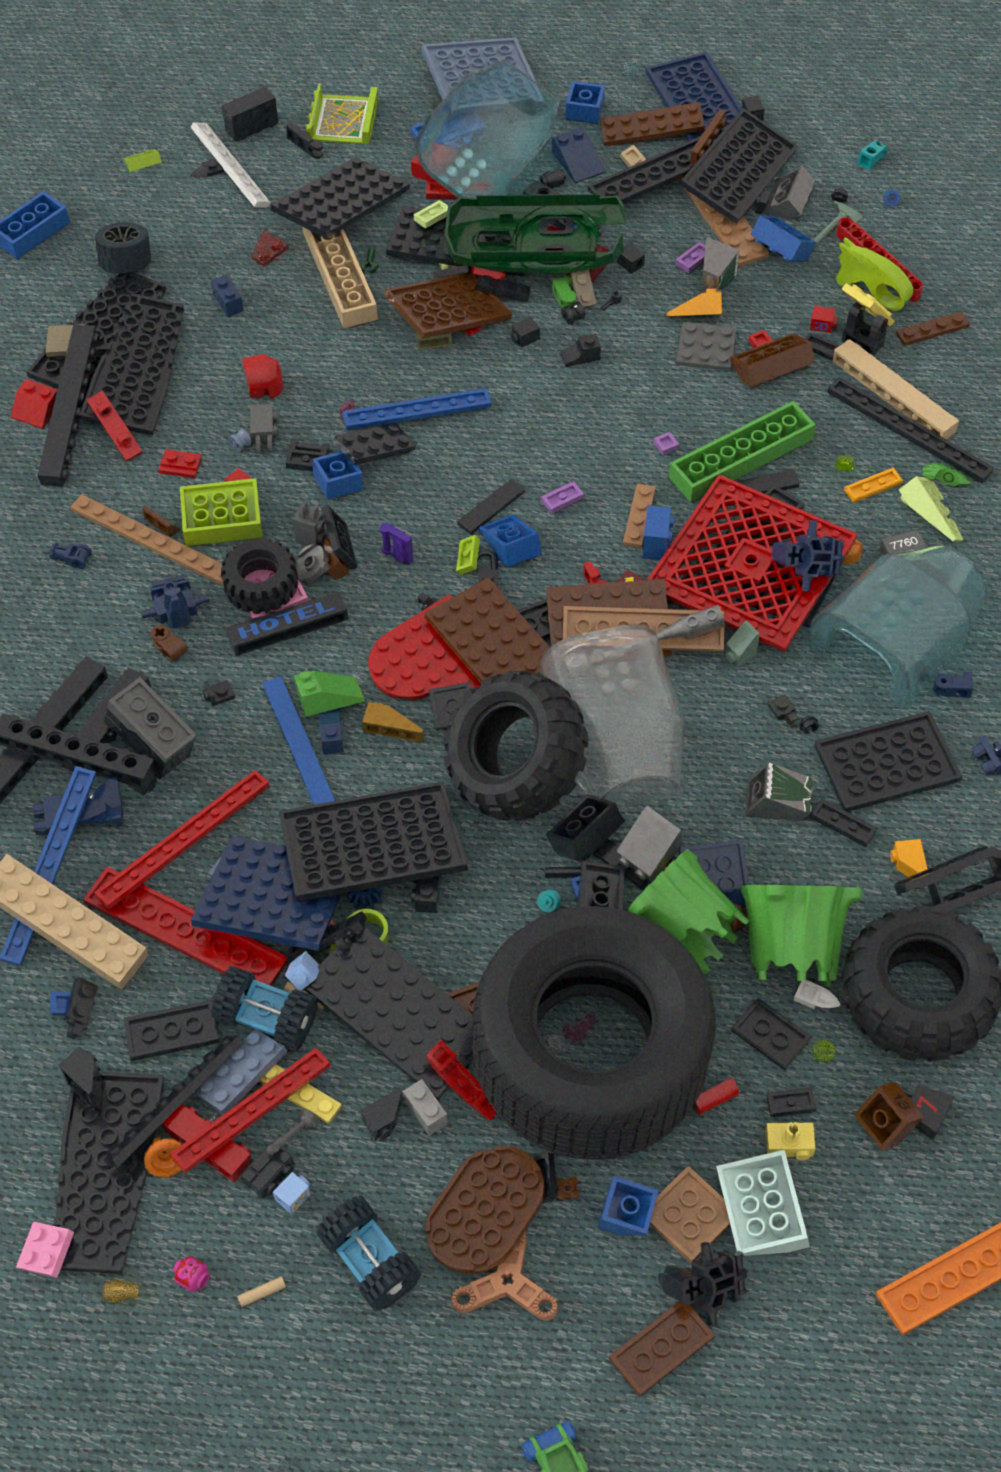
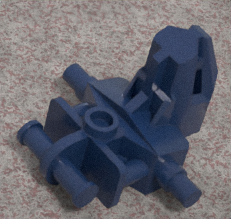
M809 521L807 535H800L797 543L790 541L778 542L771 547L773 560L782 565L795 566V573L802 576L803 591H810L812 577H818V575L831 577L832 574H841V560H844V555H842L844 540H836L830 536L818 537L816 530L817 521Z
M184 574L169 578L168 575L165 576L164 580L151 582L152 589L150 591L154 607L141 611L142 618L157 616L161 624L166 623L168 620L170 627L174 629L189 625L191 623L190 615L197 614L196 606L210 602L208 594L193 597L189 580H185Z

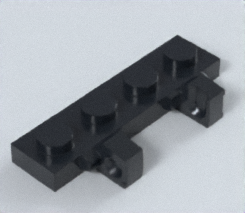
M361 911L329 927L319 951L291 946L286 957L289 963L293 962L305 951L313 958L314 955L323 952L332 944H336L341 952L348 949L351 945L350 938L363 931L367 917Z

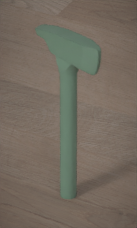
M834 201L833 206L837 208L838 216L813 239L817 242L815 247L837 227L840 218L848 217L857 223L863 216L851 207Z

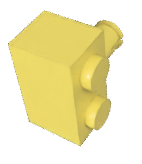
M767 1123L765 1130L767 1154L785 1150L786 1158L796 1157L797 1160H808L814 1156L815 1138L813 1123Z

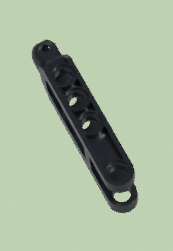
M983 845L894 884L898 896H901V893L928 887L932 902L922 906H931V911L944 913V910L952 911L1001 890V850ZM985 859L989 860L992 869L990 877L944 897L941 896L937 882L941 881L942 877L952 873H960L961 869L971 865H979L980 861Z

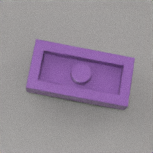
M698 242L678 257L675 265L690 273L704 262L705 245Z
M574 481L541 496V502L551 514L584 499V493Z

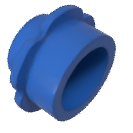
M888 190L884 194L885 198L883 200L886 205L896 206L901 200L897 190Z

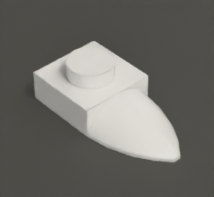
M807 980L801 981L794 996V1001L813 1009L815 1006L821 1008L840 1006L838 999L829 990Z

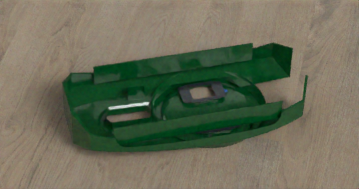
M600 194L476 195V198L460 197L449 205L447 209L445 239L448 254L458 264L507 272L560 275L598 268L613 263L624 252L623 233H620L612 252L594 251L598 243L597 225L626 224L625 207L618 196L600 197ZM548 221H566L565 231H547ZM481 234H507L511 236L508 242L478 241V237ZM559 248L563 249V251H546V249Z

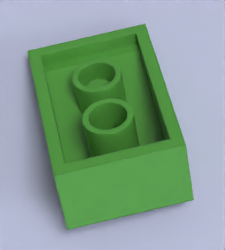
M306 671L294 675L297 694L306 717L365 702L356 677L319 671Z

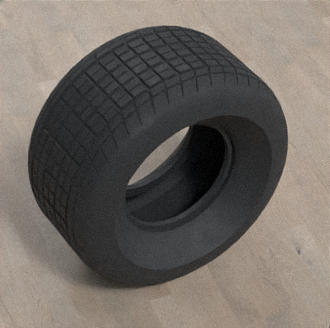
M587 906L564 909L540 917L513 934L514 936H510L503 943V946H500L494 954L495 957H492L486 966L487 969L484 970L480 979L474 1002L473 1059L479 1083L492 1108L513 1131L527 1141L552 1153L577 1159L599 1160L629 1155L643 1150L667 1136L684 1120L696 1103L705 1083L715 1041L716 1013L714 1001L707 979L695 958L676 937L651 920L628 911L609 907ZM579 995H599L613 999L627 1007L641 1023L647 1043L635 1058L622 1066L603 1071L583 1070L557 1058L542 1040L538 1026L545 1014L561 1001Z

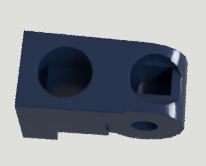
M964 672L963 676L939 674L935 677L933 690L939 696L971 698L973 691L972 672Z

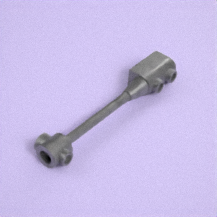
M715 605L682 617L661 632L591 657L584 652L565 660L571 677L574 678L591 672L592 666L595 663L662 639L686 636L687 640L726 627L719 605Z

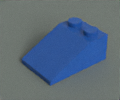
M513 514L479 527V531L497 555V558L507 567L516 566L519 562L534 559L537 555L542 554L538 532Z

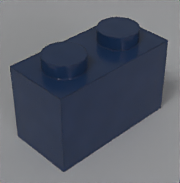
M227 274L211 280L213 295L227 317L244 311L242 297Z

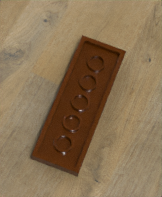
M700 102L600 118L604 146L622 145L705 131Z

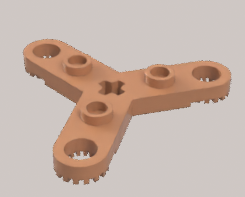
M526 1231L511 1254L498 1265L497 1272L473 1281L462 1288L459 1287V1289L453 1292L452 1304L455 1310L460 1313H467L507 1296L540 1320L548 1321L557 1315L558 1305L556 1299L522 1275L527 1244ZM512 1277L513 1283L504 1285L503 1279ZM468 1295L470 1297L469 1303L467 1305L464 1304V1306L463 1304H458L457 1301L460 1296ZM545 1302L552 1304V1309L548 1313H543L539 1310L541 1304Z

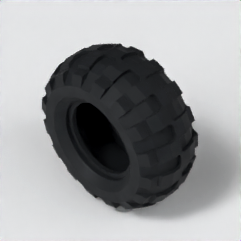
M509 671L508 673L496 674L482 680L480 687L471 688L462 697L464 703L459 709L454 708L449 718L453 722L450 732H445L443 745L447 749L444 762L448 775L452 777V785L461 798L466 800L473 809L500 820L513 819L521 821L534 818L539 815V812H548L560 804L559 799L563 795L566 796L573 791L577 785L574 780L578 772L584 771L587 761L586 757L583 756L584 748L589 747L587 729L582 725L585 723L583 714L577 702L571 699L569 691L559 683L541 674H533L528 671ZM530 717L535 729L533 750L527 761L518 770L511 774L503 775L497 761L500 739L506 729L515 721Z
M917 906L909 911L900 908L884 914L883 919L878 918L871 921L860 931L858 938L852 941L846 955L841 977L843 980L842 994L845 1006L852 1012V1020L864 1035H870L873 1038V1044L885 1052L889 1049L901 1054L900 1058L916 1061L917 1058H927L928 1062L946 1060L950 1054L954 1056L956 1054L961 1055L975 1047L977 1041L986 1037L993 1027L1001 1008V970H999L998 966L999 959L992 945L989 942H984L983 934L972 923L966 925L958 920L957 914L944 910V913L931 911V906ZM922 961L930 963L948 975L955 987L956 997L952 1001L936 1007L915 1005L903 999L894 990L889 981L888 972L904 962Z

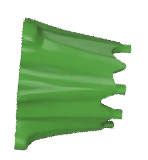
M687 849L646 887L631 904L628 911L651 920L671 933L688 949L703 973H708L710 969L704 959L712 956L719 961L724 956L714 945L713 935L720 936L722 939L727 938L730 942L734 943L738 936L732 932L730 923L735 918H738L747 925L750 920L708 878L697 862V856Z
M796 885L741 886V892L746 902L747 917L750 920L748 922L751 965L756 967L758 980H766L767 968L770 962L773 961L776 966H787L792 963L797 971V981H806V972L815 960L818 969V981H824V987H832V980L837 979L848 908L852 903L862 898V888Z

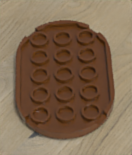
M495 1146L494 1149L483 1152L480 1150L474 1153L462 1163L434 1203L426 1221L428 1245L438 1262L458 1273L475 1274L498 1266L511 1254L537 1215L544 1200V1178L536 1161L520 1149L510 1146Z

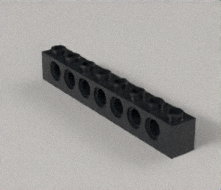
M3 713L0 717L1 746L75 768V766L92 770L96 772V775L108 779L117 778L118 782L147 790L157 771L154 759L148 755L136 754L129 749H120L109 743L103 744L89 737L84 738L72 732L60 731L53 726L47 727L33 720L21 719L16 715Z

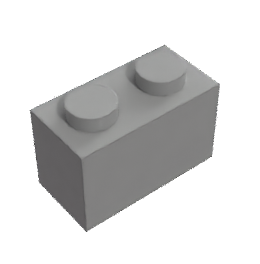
M422 1079L403 1091L404 1102L428 1136L448 1124L447 1113Z

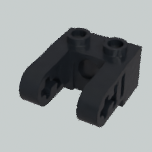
M855 302L848 313L842 342L845 343L850 339L874 356L884 346L888 319L878 315L872 322V325L867 324L863 321L865 306Z

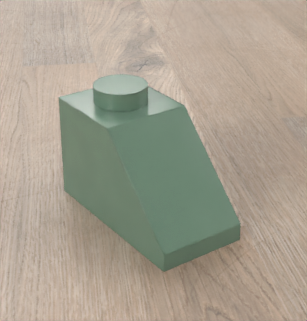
M747 620L743 622L726 644L725 657L728 662L734 663L737 667L757 655L760 633Z

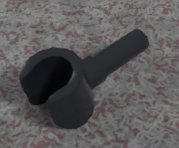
M613 291L611 299L600 309L604 311L610 305L620 303L622 294L617 296L618 291Z

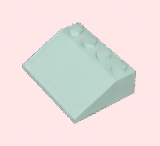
M785 1150L716 1166L737 1251H742L743 1256L787 1253L810 1247Z

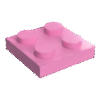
M33 1222L16 1268L57 1278L74 1232L61 1227Z

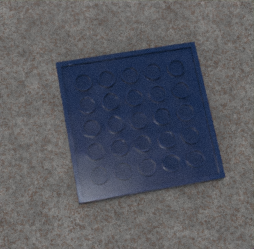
M231 836L193 914L191 926L319 951L342 894L296 902L286 846Z

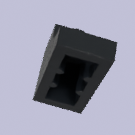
M596 333L579 336L575 344L561 350V357L565 367L600 360L601 345Z

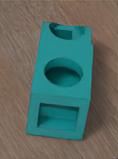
M874 140L860 150L857 164L870 171L874 164L887 154L888 146Z

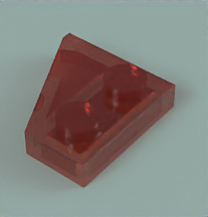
M264 229L251 257L252 260L265 267L288 250L289 246Z

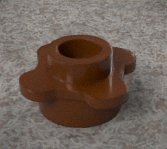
M571 1177L570 1179L558 1178L556 1180L559 1200L577 1199L580 1196V1192L577 1190L578 1179L576 1177Z

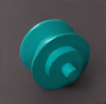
M546 890L539 894L537 904L542 911L551 912L559 908L561 897L555 890Z

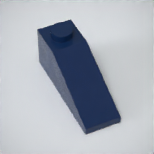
M339 708L319 713L323 754L344 752Z

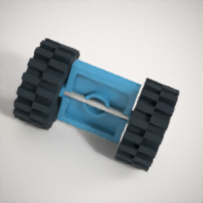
M230 966L229 970L225 971V976L221 977V982L217 986V992L213 996L211 1016L232 1026L240 1023L275 1037L274 1040L293 1049L298 1050L299 1047L301 1048L316 1017L315 1012L318 1009L317 997L297 989L289 993L256 980L254 973L235 966Z
M355 1196L351 1200L347 1199L344 1204L336 1206L337 1208L334 1211L331 1210L328 1213L329 1216L323 1218V1223L318 1225L319 1229L316 1230V1233L331 1254H339L359 1280L361 1285L359 1292L374 1311H381L383 1308H388L390 1304H394L407 1292L409 1293L412 1290V1286L418 1283L417 1280L421 1278L420 1275L422 1273L407 1253H399L377 1224L378 1215L366 1199L362 1196Z

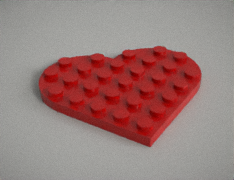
M450 594L389 631L373 645L368 660L369 674L375 686L387 696L413 701L430 696L429 689L469 682L470 689L481 686V683L424 618L425 612L452 598Z

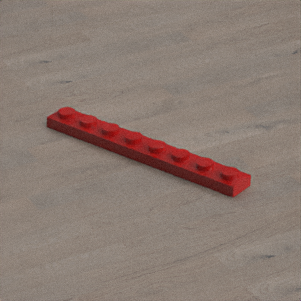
M314 1048L170 1153L171 1159L186 1174L330 1068V1062L317 1048Z

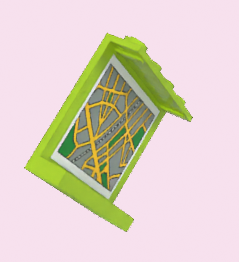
M318 84L317 90L314 91V102L312 101L311 104L312 113H309V124L306 125V133L313 140L370 144L378 104V87H371L369 97L322 94L321 84Z

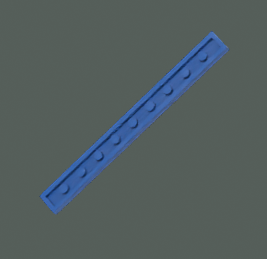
M75 766L34 869L36 874L51 884L55 882L96 778L95 771ZM15 918L1 952L0 961L21 967L35 931Z

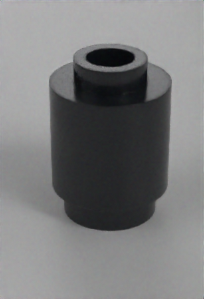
M560 168L550 170L540 176V182L551 189L565 183L564 180H566L565 172L560 170Z

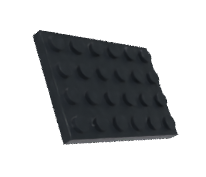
M930 711L816 740L814 743L839 802L846 812L962 780V775Z

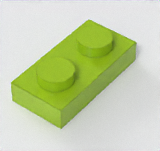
M477 535L460 540L456 571L460 575L477 568L480 538Z

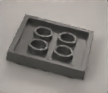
M683 322L676 365L731 371L732 362L730 357L733 356L736 327Z

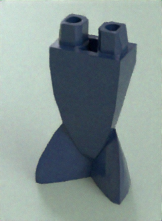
M117 778L106 780L93 792L90 798H87L76 828L90 822L111 826L124 825L122 797ZM64 795L43 797V803L33 805L34 817H45V820L34 822L36 835L49 834Z

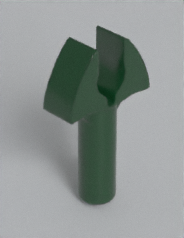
M372 247L368 249L366 261H359L360 268L364 274L365 268L368 266L371 267V274L379 267L378 262H373L375 249Z

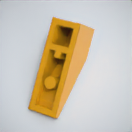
M706 289V293H701L666 313V316L722 314L721 292H717V289Z

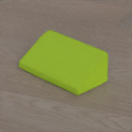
M156 149L124 158L129 172L162 162L160 154Z

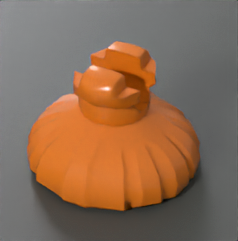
M161 1137L155 1138L145 1153V1168L155 1177H170L177 1174L181 1169L171 1159L170 1153L182 1144L175 1139L167 1138L161 1140Z

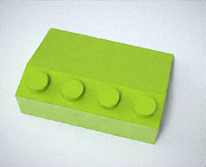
M256 478L180 487L182 527L186 546L263 538Z

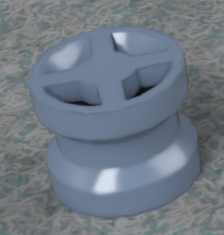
M244 429L238 430L236 435L229 436L231 446L238 452H241L245 446L252 445V440Z

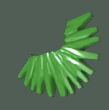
M932 463L931 465L927 464L922 469V475L933 481L939 480L951 486L971 484L963 473L958 472L956 469H951L947 465Z

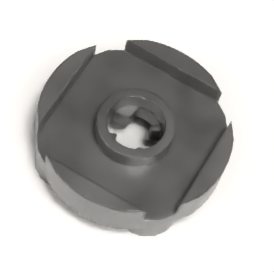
M310 544L299 552L296 568L300 580L311 584L329 570L328 553L321 546Z

